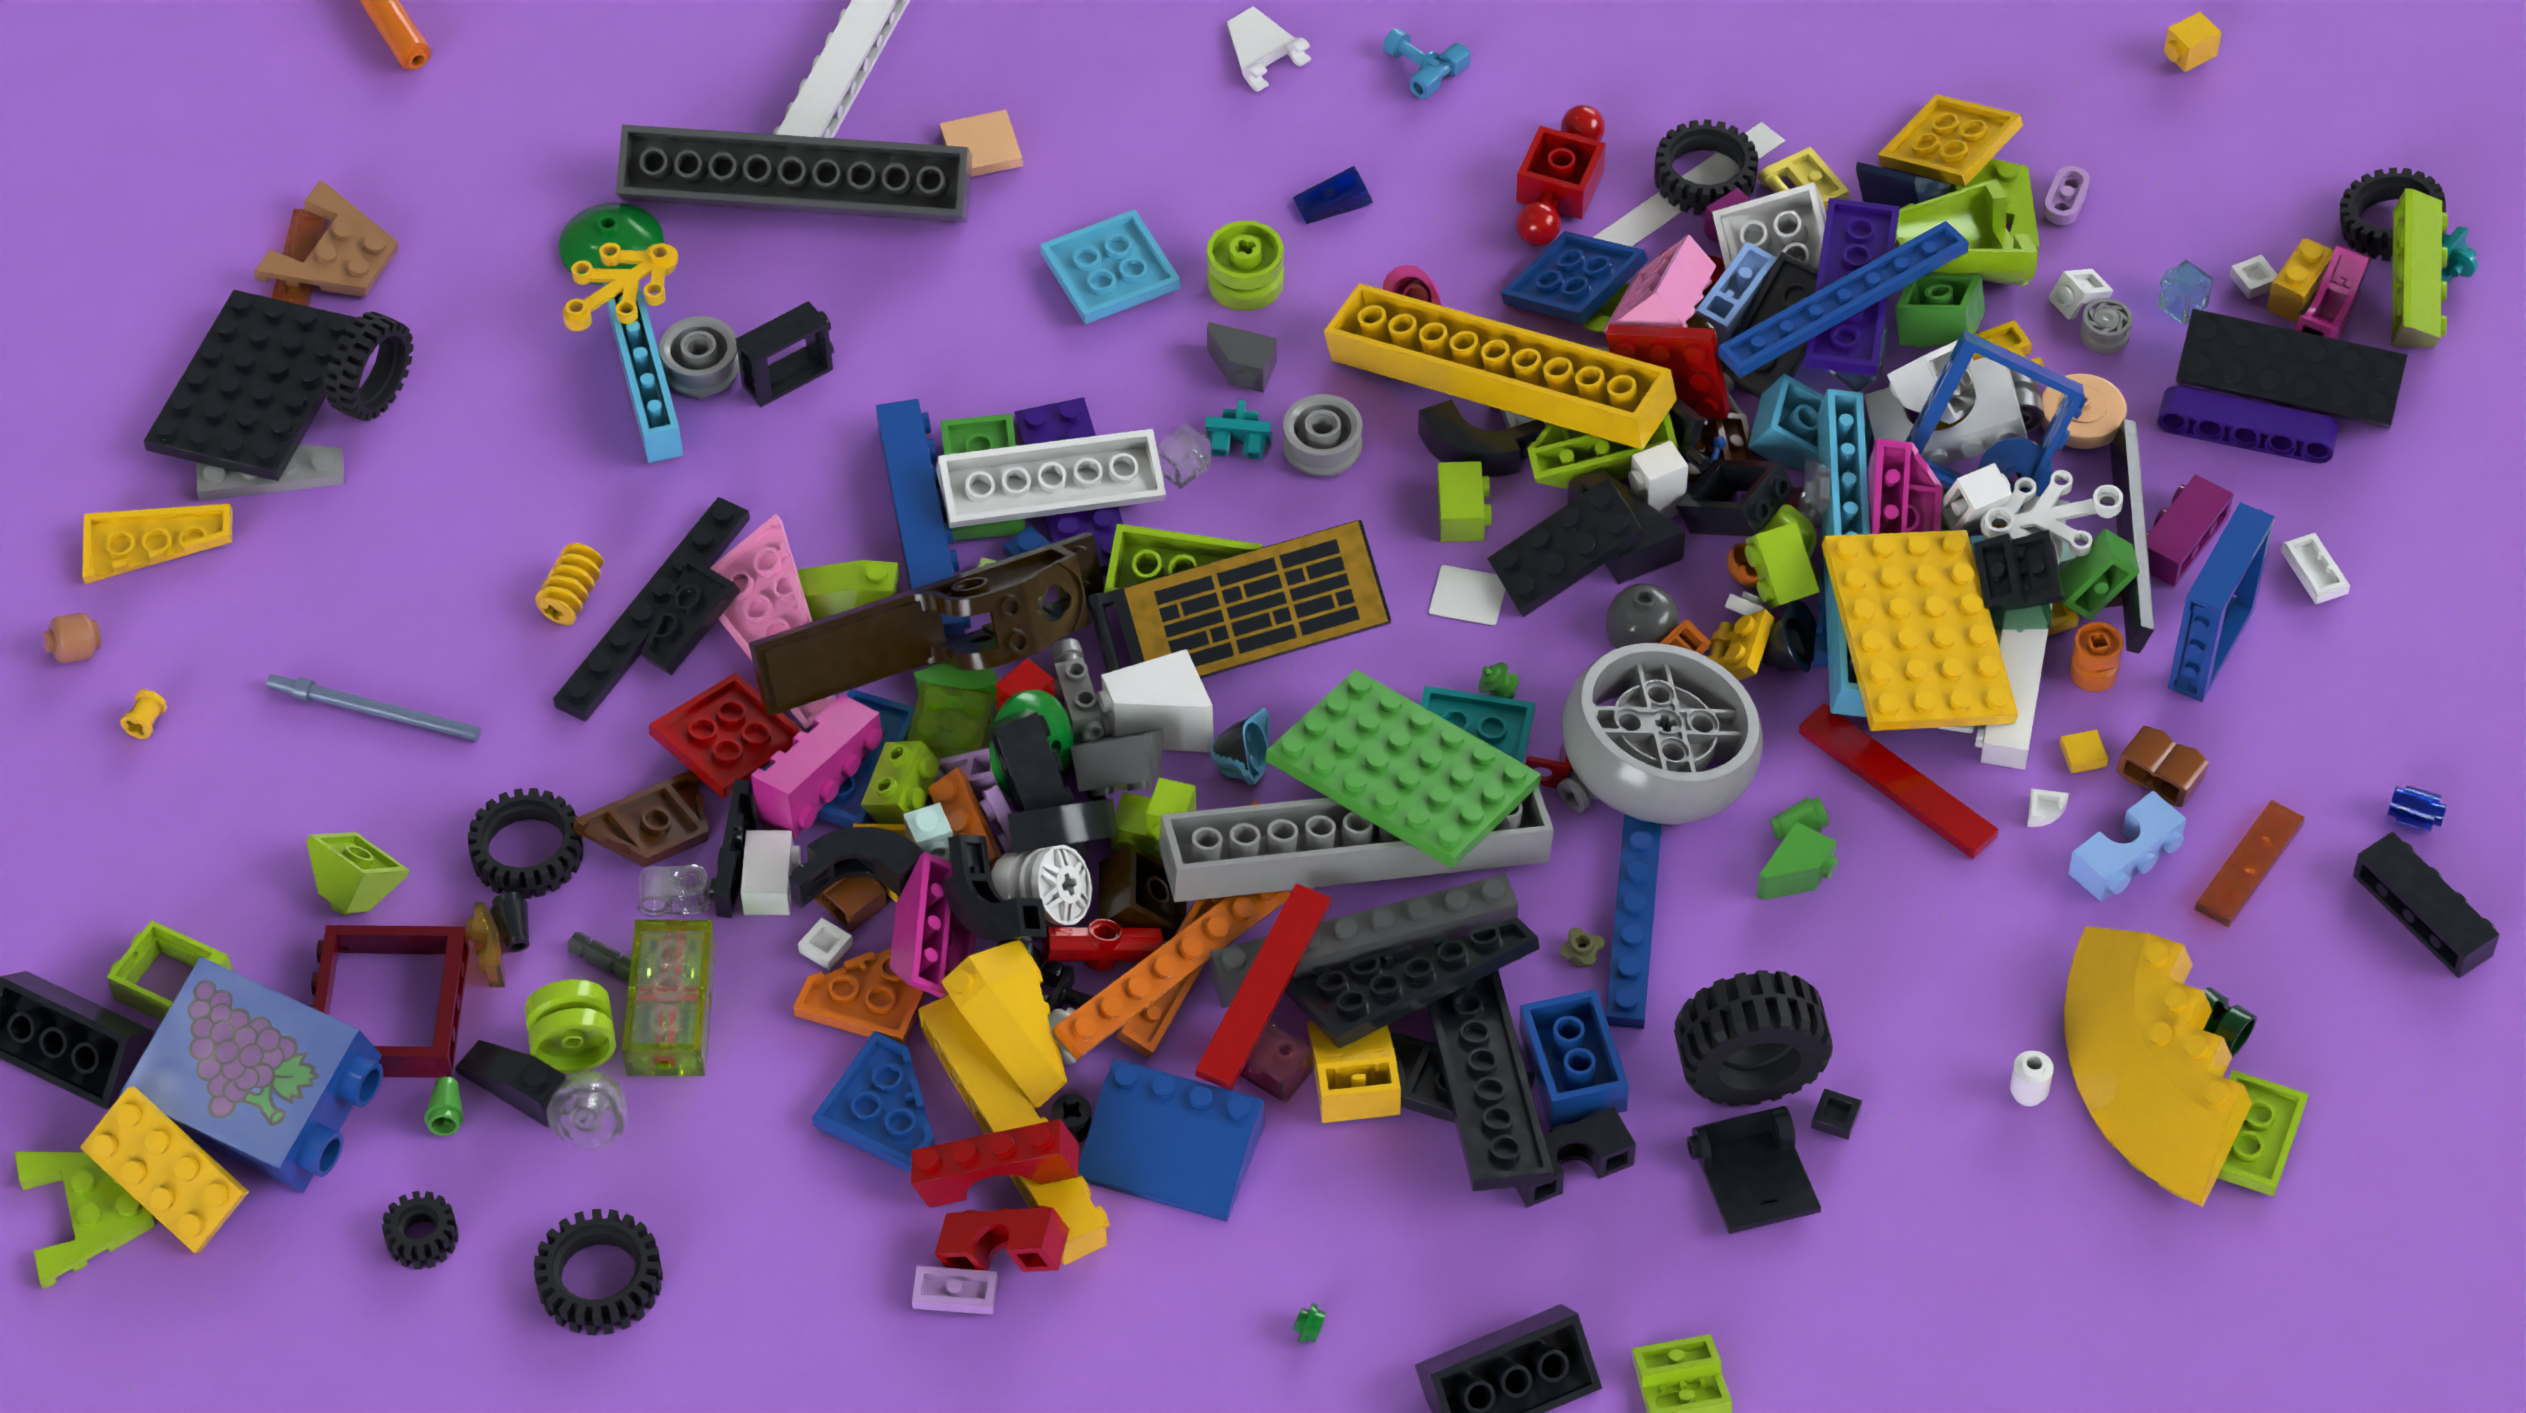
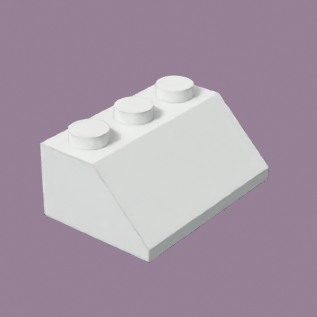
M1958 340L1887 374L1890 380V390L1893 396L1900 400L1903 407L1918 413L1921 412ZM1969 365L1946 406L1940 421L1951 424L1971 412L1976 394Z

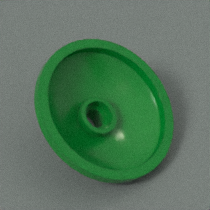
M603 203L581 211L565 225L559 238V253L564 266L571 274L572 265L578 261H588L593 268L632 269L638 264L619 263L613 267L603 265L600 260V247L606 243H616L619 245L620 250L645 251L654 244L664 243L663 231L656 218L640 207L626 203ZM590 282L591 284L603 285L602 283Z
M1023 690L1014 694L1002 705L994 722L1026 709L1036 711L1038 716L1043 715L1050 729V736L1046 737L1050 749L1057 752L1062 762L1063 772L1059 774L1062 782H1064L1072 764L1071 747L1074 746L1072 726L1064 707L1053 695L1042 690ZM990 740L989 755L994 777L1002 791L1011 798Z

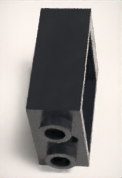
M807 301L736 338L742 386L760 407L833 370L831 354L834 353V348L829 337L831 323L827 315L823 311L818 312ZM805 339V347L768 365V357Z
M1714 459L1675 506L1690 534L1752 537L1763 529L1795 489L1779 461ZM1737 491L1747 492L1739 502H1728Z

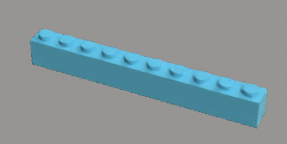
M1827 389L1817 413L1822 538L1824 540L1825 536L1870 534L1863 393ZM1823 552L1830 713L1867 717Z

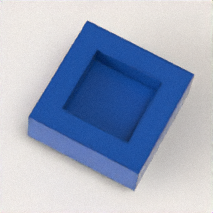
M1030 525L1003 544V551L1009 558L1051 543Z

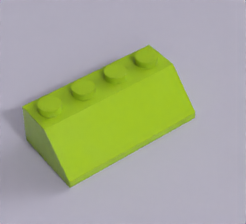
M2405 188L2393 209L2391 346L2435 348L2441 337H2445L2447 329L2446 315H2441V302H2445L2447 298V281H2441L2442 268H2446L2448 258L2447 247H2442V234H2446L2448 228V213L2442 212V200Z

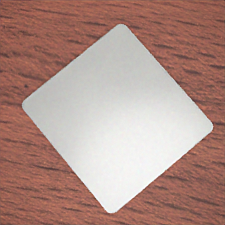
M1442 565L1429 608V614L1494 626L1497 624L1505 587L1497 574Z

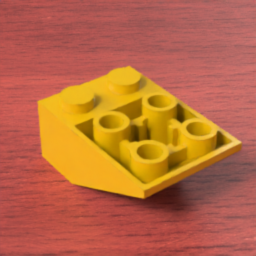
M1307 1021L1322 1123L1400 1115L1401 1087L1388 1025L1339 1049L1313 1021Z

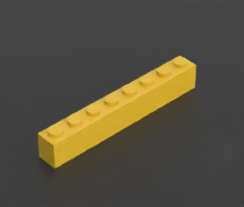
M950 995L918 1009L921 1032L984 1135L1048 1122L1045 1116L1042 1118L1038 1116L1035 1111L1036 1106L961 1014ZM1009 1175L1029 1208L1036 1206L1053 1207L1070 1229L1061 1259L1064 1265L1107 1246L1106 1229L1110 1227L1108 1217L1100 1205L1095 1207L1090 1200L1091 1192L1083 1176L1040 1185L1024 1177Z

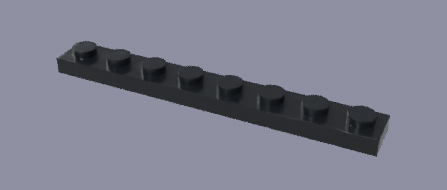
M717 497L553 698L555 708L585 722L589 719L641 655V651L657 616L664 613L670 600L668 592L672 583H678L683 572L681 563L685 554L708 568L712 567L750 520L749 510Z

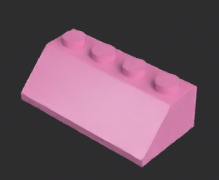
M1688 234L1636 273L1603 332L1606 334L1609 324L1687 328L1686 321L1696 312L1694 306L1703 299L1704 295L1702 292L1712 283L1710 277L1716 265Z

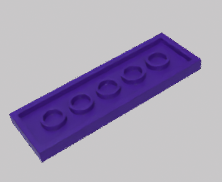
M1829 198L1815 292L1894 249L1900 206ZM1888 296L1808 340L1804 367L1877 376Z
M1084 397L1014 411L1015 422L1022 445L1096 436ZM1118 507L1044 516L1052 543L1086 532L1093 534L1102 576L1107 575L1117 524H1123Z

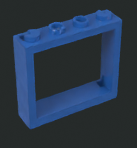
M1963 330L1905 442L1914 443L1919 451L1918 453L1929 465L1943 488L1949 490L1957 478L1964 476L1921 454L1974 353H1977L2065 394L2038 444L2044 449V452L2031 478L2037 485L2043 472L2045 479H2047L2053 462H2051L2050 467H2047L2055 450L2061 451L2066 444L2070 434L2067 427L2072 418L2078 419L2082 414V408L2087 400L2084 398L2083 385ZM2026 488L2024 493L2030 492L2031 490L2029 488Z
M2239 503L2186 596L2168 683L2169 689L2203 702L2255 609L2274 524V515L2244 503Z

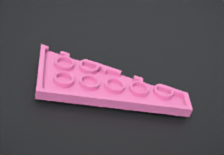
M774 514L710 567L713 571L734 582L741 590L718 619L752 662L749 642L813 622L781 518L777 514ZM832 695L790 709V711L809 733L812 730L813 720L832 704L836 697Z

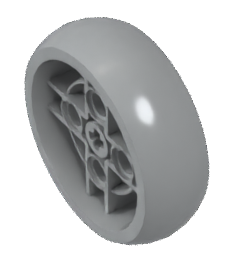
M1639 643L1610 651L1597 658L1582 671L1570 688L1564 702L1561 732L1564 749L1574 772L1586 788L1597 798L1615 810L1636 819L1673 825L1694 823L1710 818L1726 810L1736 802L1748 789L1758 772L1763 750V733L1758 711L1750 695L1728 670L1710 658L1692 650L1662 643ZM1619 697L1613 706H1597L1604 701ZM1712 760H1730L1719 767L1703 771Z

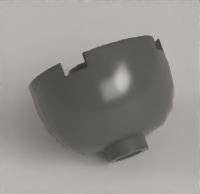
M1635 584L1623 589L1613 598L1606 616V630L1609 634V641L1616 649L1631 644L1660 643L1680 624L1679 610L1673 598L1662 588L1652 584Z

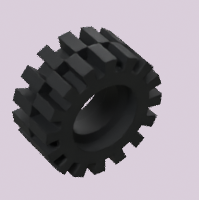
M419 1191L412 1192L413 1199L410 1200L404 1194L399 1197L401 1205L398 1206L392 1202L388 1206L390 1213L385 1212L383 1216L384 1224H382V1231L388 1252H391V1256L396 1262L400 1259L401 1265L407 1268L411 1261L413 1262L414 1269H422V1262H427L429 1268L435 1267L434 1259L438 1257L441 1262H444L448 1259L446 1251L453 1253L455 1250L454 1242H458V1228L452 1207L449 1203L446 1204L445 1199L440 1195L434 1199L433 1192L426 1191L425 1197L421 1198ZM417 1222H432L436 1226L435 1230L424 1238L412 1239L405 1235L407 1228Z

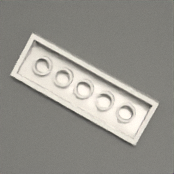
M1153 429L941 455L937 459L936 473L943 495L949 528L1165 501L1166 497Z

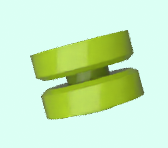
M1245 220L1228 223L1216 230L1208 240L1207 285L1212 297L1223 306L1242 311L1264 308L1276 301L1284 286V245L1280 235L1270 226L1257 221Z
M578 979L556 981L538 988L527 998L524 1012L529 1032L530 1054L532 1056H535L563 1074L588 1071L602 1065L612 1057L617 1046L611 1020V1006L608 992L601 985L588 980Z

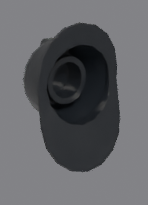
M1801 600L1790 602L1783 617L1773 623L1763 654L1762 662L1765 666L1775 665L1780 671L1797 669L1806 673L1810 671L1814 658L1817 624L1811 610Z

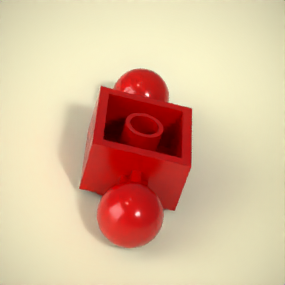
M1577 105L1569 109L1561 121V131L1539 126L1517 173L1516 202L1525 204V206L1518 213L1516 229L1521 239L1530 245L1544 246L1557 237L1561 227L1559 214L1581 220L1585 215L1604 173L1606 143L1600 141L1605 132V122L1601 113L1594 107Z

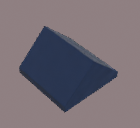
M1857 162L1856 165L1863 202L1900 206L1902 208L1909 203L1915 205L1946 195L1951 185Z

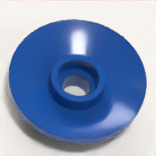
M2011 437L2002 439L1986 450L1980 460L1978 470L1995 463L2000 473L2007 477L2010 483V491L2013 493L2015 482L2009 480V475L2013 472H2018L2023 477L2032 478L2044 449L2026 438ZM2052 469L2047 479H2045L2043 472L2037 483L2036 496L2041 497L2050 484ZM2023 487L2019 490L2021 492H2024L2026 487Z

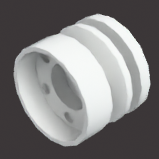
M1066 845L1004 854L996 861L991 871L994 887L1003 899L1009 900L1016 897L1042 899L1046 928L1076 924L1085 917L1090 906L1092 894L1090 873L1084 859L1075 849Z

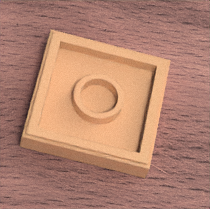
M1007 110L939 123L940 133L945 146L968 147L973 154L971 177L1023 166V158Z

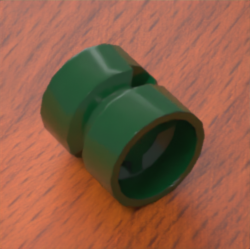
M2207 987L2203 991L2211 1006L2212 1013L2203 1030L2224 1037L2233 1058L2251 1035L2257 1021V1016L2240 1005L2230 1007L2229 998L2215 989Z

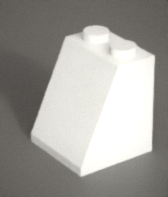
M1187 649L1101 675L1102 690L1097 692V696L1103 711L1102 726L1105 736L1111 735V737L1163 729V750L1206 753L1211 751L1214 742L1213 705Z

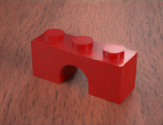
M1036 1206L1026 1209L1001 1208L991 1211L965 1210L964 1212L946 1213L935 1255L946 1268L988 1271L993 1257L1006 1247L1007 1253L1022 1272L1059 1270L1070 1229L1054 1208L1047 1206Z

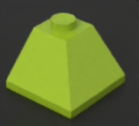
M357 832L311 834L306 840L318 894L331 903L330 907L343 915L369 912L400 884L410 871Z

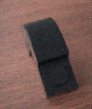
M1452 399L1421 409L1418 413V434L1434 457L1440 462L1481 461L1482 476L1489 477L1519 473L1520 460L1529 458L1527 448L1532 442L1536 441L1541 432L1547 427L1543 421L1533 420L1501 431L1482 430L1472 426L1463 419Z
M1112 799L1007 814L1013 852L1118 837Z
M851 827L833 831L807 845L808 862L797 866L791 876H789L791 900L803 908L833 883L854 876L873 878L883 883L900 897L924 850L908 838L882 828Z
M959 834L949 837L953 876L942 879L948 903L960 923L978 937L993 941L1020 940L1022 942H1029L1047 937L1042 899L1016 897L1005 900L995 889L991 877L986 836Z

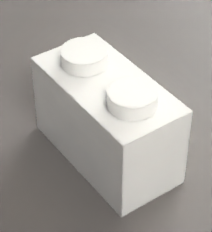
M1670 440L1632 455L1631 471L1628 473L1630 490L1665 517L1671 518L1678 515L1679 512L1675 505L1686 493L1688 464L1673 442Z
M1993 463L1957 478L1942 499L1941 517L1948 530H1967V533L1979 529L1983 515L1994 507H2003L2012 496L2007 477L2000 473L1996 464Z
M746 830L741 883L744 915H790L791 892L789 876L801 864L800 846H794L792 830Z

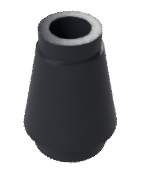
M507 892L496 896L492 900L493 907L490 909V914L506 945L507 951L519 952L527 949L530 945L527 901L523 900L522 895L518 892Z

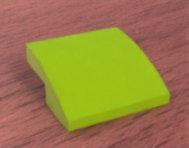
M1711 1334L1632 1348L1634 1366L1647 1413H1732V1399L1722 1376L1721 1359Z

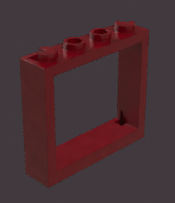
M326 925L324 940H318L316 957L317 962L320 963L319 972H313L311 980L312 995L315 996L314 1004L308 1006L329 1015L338 953L445 954L433 1047H374L382 1055L378 1063L383 1067V1077L452 1078L470 951L465 926Z

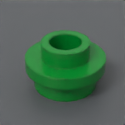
M1311 1303L1308 1310L1301 1307L1293 1328V1331L1300 1333L1298 1337L1299 1342L1304 1343L1305 1340L1315 1343L1319 1335L1326 1312L1317 1309L1318 1305L1315 1303Z

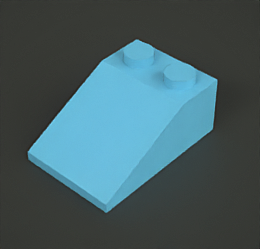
M1784 373L1761 394L1748 449L1770 461H1779L1782 466L1820 474L1817 413L1824 396ZM1864 419L1867 456L1872 428L1870 422Z

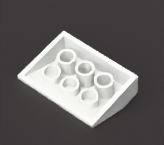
M1814 182L1712 212L1725 270L1746 242L1777 258L1782 251L1819 268L1826 212L1822 196Z

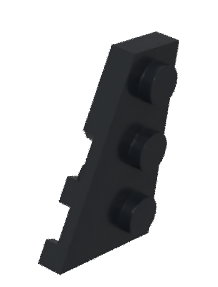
M685 554L681 563L683 572L678 583L673 582L669 589L668 595L670 600L664 613L657 616L641 651V655L649 663L671 676L741 592L734 582Z
M735 779L723 845L718 854L716 878L713 877L710 882L709 900L714 901L718 917L732 918L742 882L746 830H756L757 827L751 783L746 780Z

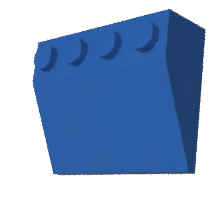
M1114 1058L1100 1091L1078 1166V1176H1083L1089 1184L1227 1222L1265 1126L1264 1099Z

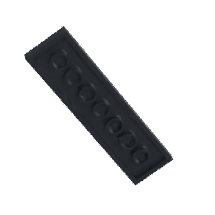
M1496 970L1426 1005L1473 1191L1552 1183L1553 1169L1499 970Z

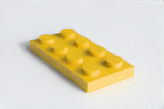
M135 1086L128 1087L80 1146L92 1160L194 1254L204 1249L249 1193L241 1183Z

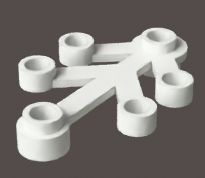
M2057 470L2051 475L2050 484L2032 510L2017 514L2023 503L2031 502L2036 497V482L2031 478L2023 477L2015 482L2012 496L2003 507H1994L1983 515L1980 529L1987 539L2007 533L2013 539L2031 535V533L2023 528L2033 526L2042 531L2049 529L2054 537L2070 544L2069 548L2073 554L2085 556L2092 549L2093 539L2091 534L2083 530L2077 531L2059 521L2098 514L2102 518H2112L2122 509L2123 494L2116 486L2102 485L2095 490L2093 499L2054 506L2060 496L2066 495L2071 491L2073 482L2072 475L2068 471ZM2058 480H2063L2067 482V484L2058 485L2055 482ZM2026 487L2029 488L2031 491L2024 493L2021 492L2019 489ZM2103 503H2110V504H2112L2113 506H2104V505H2102V504H2103ZM2002 525L2004 528H1995L1993 526ZM2081 540L2085 541L2087 544L2084 546H2079L2075 542Z

